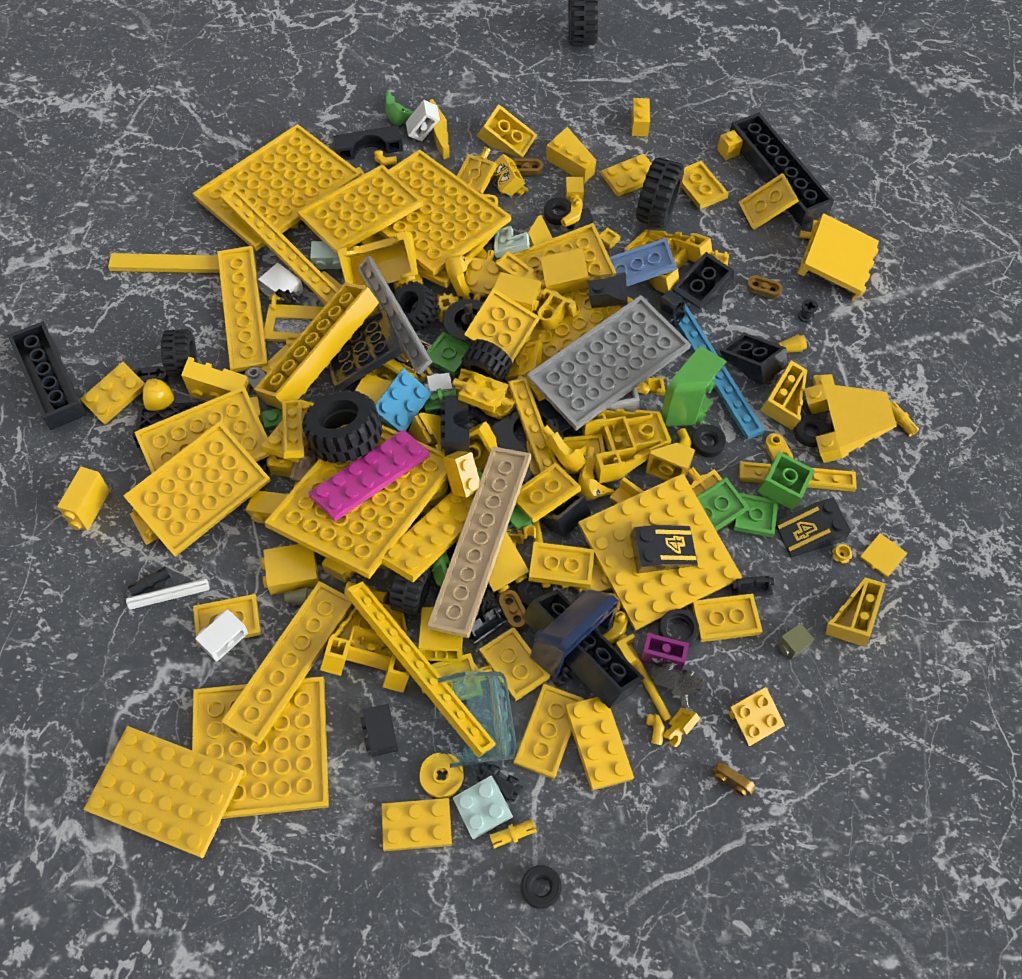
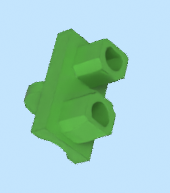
M441 388L437 389V392L432 393L425 402V413L436 414L438 411H441V403H445V396H457L456 390L441 391Z

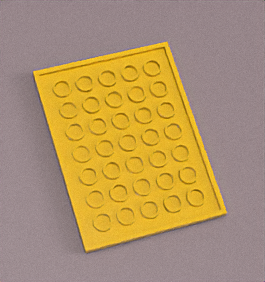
M296 124L192 194L194 199L248 245L253 246L255 251H258L266 244L222 201L221 196L236 188L264 217L283 233L301 221L298 217V211L359 178L362 174L308 131Z
M419 149L389 169V171L423 200V206L380 230L378 233L385 239L390 238V236H397L396 233L404 231L412 233L417 264L432 276H435L445 268L448 257L455 255L463 256L509 223L511 215Z
M594 223L513 254L535 270L537 279L540 281L544 279V275H540L539 265L542 264V256L583 248L589 277L616 273ZM588 288L561 293V296L571 298L575 302L578 313L572 318L570 312H568L553 330H544L541 327L540 321H538L530 334L529 342L540 340L543 343L540 365L626 305L591 308ZM543 299L539 300V307L537 312L534 311V314H536L537 316L540 307L544 304Z
M382 425V435L378 444H375V448L399 432ZM419 442L429 451L430 457L335 522L309 497L308 492L355 461L330 463L328 460L323 461L319 459L265 521V526L370 579L381 565L382 558L401 539L448 477L443 462L445 453Z

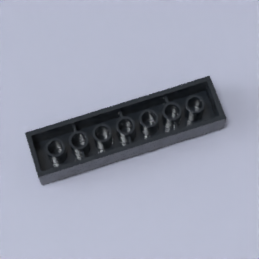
M760 112L732 122L730 131L735 130L743 140L741 154L764 182L768 183L782 173L787 178L799 202L787 210L801 226L819 219L823 213L829 215L834 203L833 198Z

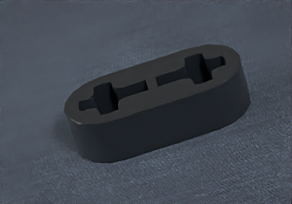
M162 366L138 368L133 371L139 378L142 376L141 380L144 383L152 378L165 383L169 380V376Z

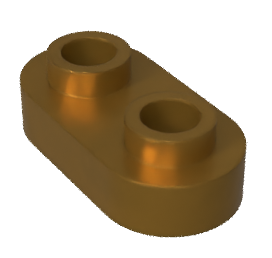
M517 158L513 160L521 176H537L543 172V162L539 159Z
M757 275L751 276L746 285L751 293L771 299L778 298L783 289L779 282Z
M512 590L502 592L499 596V606L503 615L508 619L509 627H514L516 630L523 629L527 625L522 618L526 610L518 594ZM512 601L513 603L511 605H507L505 602ZM519 618L521 621L516 623L514 619Z
M717 762L712 772L718 782L728 784L741 797L752 795L755 785L750 780L724 763Z

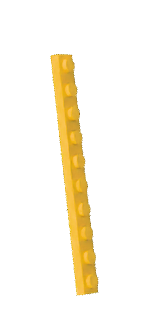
M236 188L221 196L222 201L325 304L330 301L338 289Z
M363 581L347 588L344 594L474 754L479 758L496 745L494 740Z

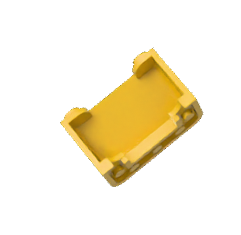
M404 231L396 233L397 236H390V238L377 242L354 246L350 249L342 248L337 250L345 282L367 287L357 270L358 266L367 256L372 257L387 284L405 279V282L415 280V276L418 275L412 233Z

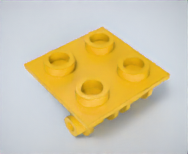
M766 687L730 707L731 711L728 712L732 720L736 719L748 746L785 726Z

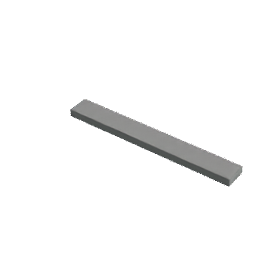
M367 256L358 266L357 270L379 302L378 307L380 310L384 308L387 312L397 339L417 374H422L432 363V360L372 257Z

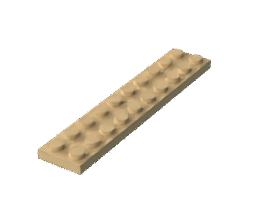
M492 447L479 487L475 493L427 625L429 629L469 638L531 460L530 453Z

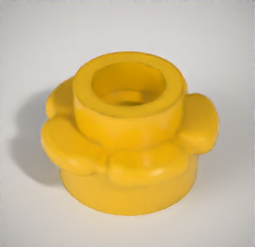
M840 544L832 550L833 558L837 562L848 563L849 559L852 558V550L845 544Z

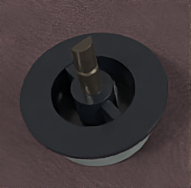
M463 299L450 305L443 317L446 331L452 337L471 345L473 341L466 338L464 334L484 303L475 299Z

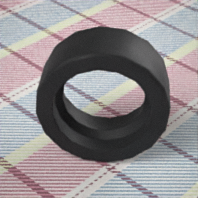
M684 609L668 611L660 621L658 635L674 639L666 631L667 624L671 620H682L690 626L691 634L687 639L678 641L689 643L690 648L695 643L699 634V623L696 617Z

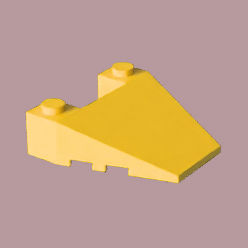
M645 230L624 248L626 252L667 238L677 270L648 279L655 290L663 293L667 291L673 292L672 288L679 281L678 269L688 260L697 262L705 252L713 255L711 238L697 233H691V236L682 235V232H675L674 235L667 234L666 231Z
M824 383L805 388L804 390L812 415L830 410L835 432L816 437L819 452L824 463L846 457L852 450L857 447H863L864 443L873 438H878L897 426L887 392Z
M617 408V411L605 409L581 427L584 436L602 434L608 452L598 453L595 456L594 469L599 483L621 479L649 459L651 450L667 446L671 443L660 411L635 410V412H627L620 408Z
M381 603L406 634L407 627L404 613L391 610L390 605ZM355 607L346 621L342 622L336 633L332 634L329 638L320 670L341 676L346 660L386 671L383 688L403 693L410 675L409 672Z

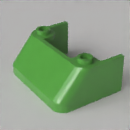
M702 346L696 349L667 387L661 411L666 427L695 426L697 423L701 424L706 417L705 413L714 403V401L704 395L707 392L710 393L715 387V376L726 364V360Z

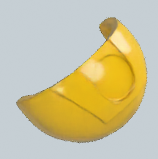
M148 379L143 388L144 406L150 411L162 410L170 406L174 401V394L171 388L161 380Z

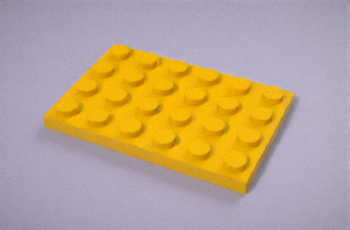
M382 164L297 213L298 217L338 255L337 250L353 247L422 207L423 200Z
M244 386L134 432L151 473L155 472L219 421L222 422L256 462L271 456V454L262 452L261 445L268 437Z
M219 421L127 492L124 497L176 557L269 483L271 479L222 422Z
M127 726L83 810L203 859L244 771Z

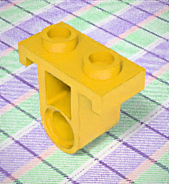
M547 288L541 293L544 304L540 307L538 316L540 317L541 327L544 330L555 329L568 312H570L572 318L578 313L576 304L571 298H565L558 292Z

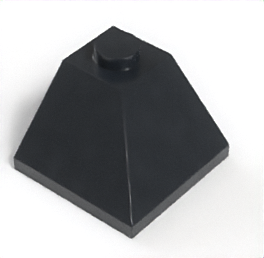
M626 272L589 277L588 289L591 308L628 304Z

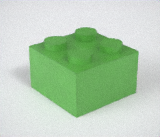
M779 451L771 463L758 492L794 510L802 499L815 470Z

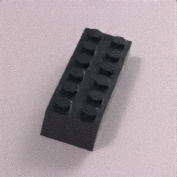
M44 321L7 335L42 418L49 429L53 430L86 416V411Z
M556 589L533 600L522 618L537 633L541 628L545 629L572 603ZM596 628L563 660L572 672L609 709L632 695L644 680V677Z

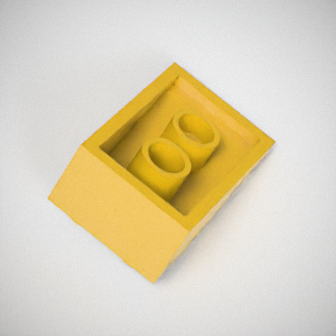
M498 105L477 134V137L490 147L518 158H523L537 137V134L502 106Z

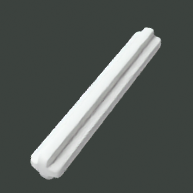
M201 579L128 597L126 604L129 609H135L207 591L210 586L207 579Z

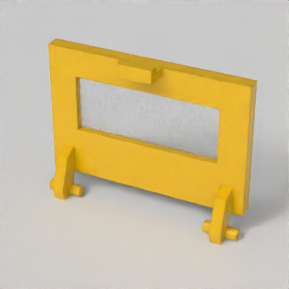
M276 294L269 296V300H272L268 307L264 327L265 341L286 342V339H297L324 307L276 304L277 300H281V297H277Z

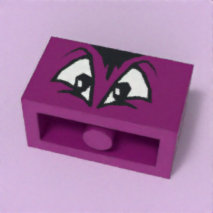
M647 633L640 661L682 672L686 662L689 643Z

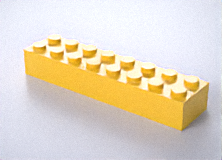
M344 283L254 388V391L267 405L282 409V401L298 400L306 393L308 387L318 378L323 369L330 364L333 357L340 352L343 345L379 304L370 289L350 283Z

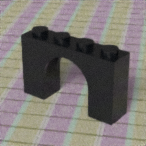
M536 397L534 398L544 427L547 425L546 421L550 419L554 421L556 418L558 419L561 434L564 437L573 434L574 428L546 398L538 401ZM517 411L507 414L501 421L496 424L493 423L489 427L496 437L497 447L528 453L514 435L516 429L522 426Z

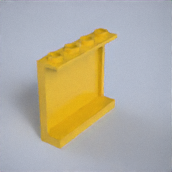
M823 213L814 226L798 274L804 276L809 270L854 292L852 301H854L858 296H862L866 290L864 285L870 277L869 271L874 265L873 258L878 253L877 245L879 241Z

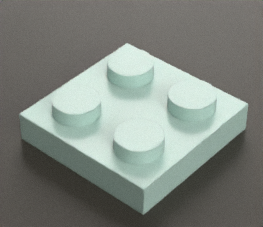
M493 776L487 777L453 797L472 839H476L513 817Z

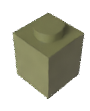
M800 623L784 634L777 644L782 654L792 660L809 648L815 639Z

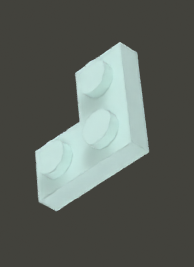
M511 226L499 229L495 234L494 251L496 258L502 257L506 251L513 254L529 249V236L527 232L513 236V229Z

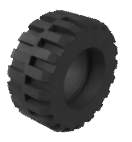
M568 0L569 43L572 46H589L597 43L598 0Z
M661 157L655 158L652 161L646 174L636 209V219L639 222L657 228L666 227L675 207L683 181L684 166L681 163Z
M344 390V392L336 391L333 392L334 394H327L321 400H316L314 405L308 408L303 418L302 428L310 449L316 457L323 461L328 460L330 463H346L349 460L355 461L360 456L364 457L369 450L372 451L375 448V444H378L383 430L374 401L359 391L351 392L350 390Z

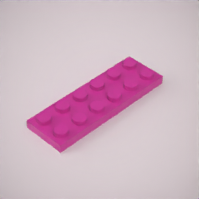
M403 429L364 457H361L308 492L309 497L335 522L430 457L429 451Z

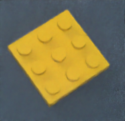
M493 288L464 336L471 341L483 339L499 346L509 355L513 363L540 317Z

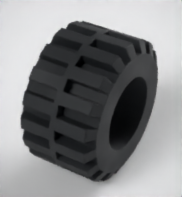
M409 281L408 284L404 283L401 288L398 287L396 289L397 292L393 293L414 331H423L424 327H430V323L435 321V316H438L437 310L440 307L437 304L439 300L436 294L416 281ZM418 301L417 307L411 312L412 306Z
M189 329L165 330L161 339V358L164 370L169 377L182 376L188 357L194 358V362L197 363L196 344L193 334Z
M483 339L473 340L461 359L466 370L477 372L500 382H503L513 366L511 358L503 349Z
M430 567L414 582L398 573L395 574L389 598L391 610L412 616L418 615L429 591L431 582Z

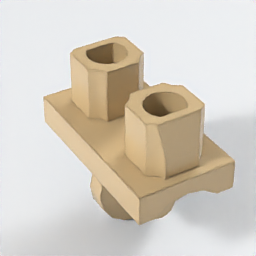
M307 450L304 453V457L300 458L297 463L294 462L290 475L291 480L300 482L314 466L317 457L313 454L312 450Z

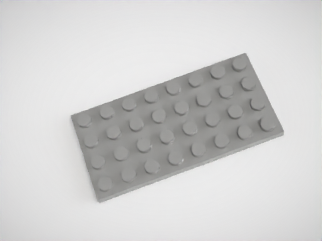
M640 295L529 372L527 379L575 430H578L690 349L691 344Z

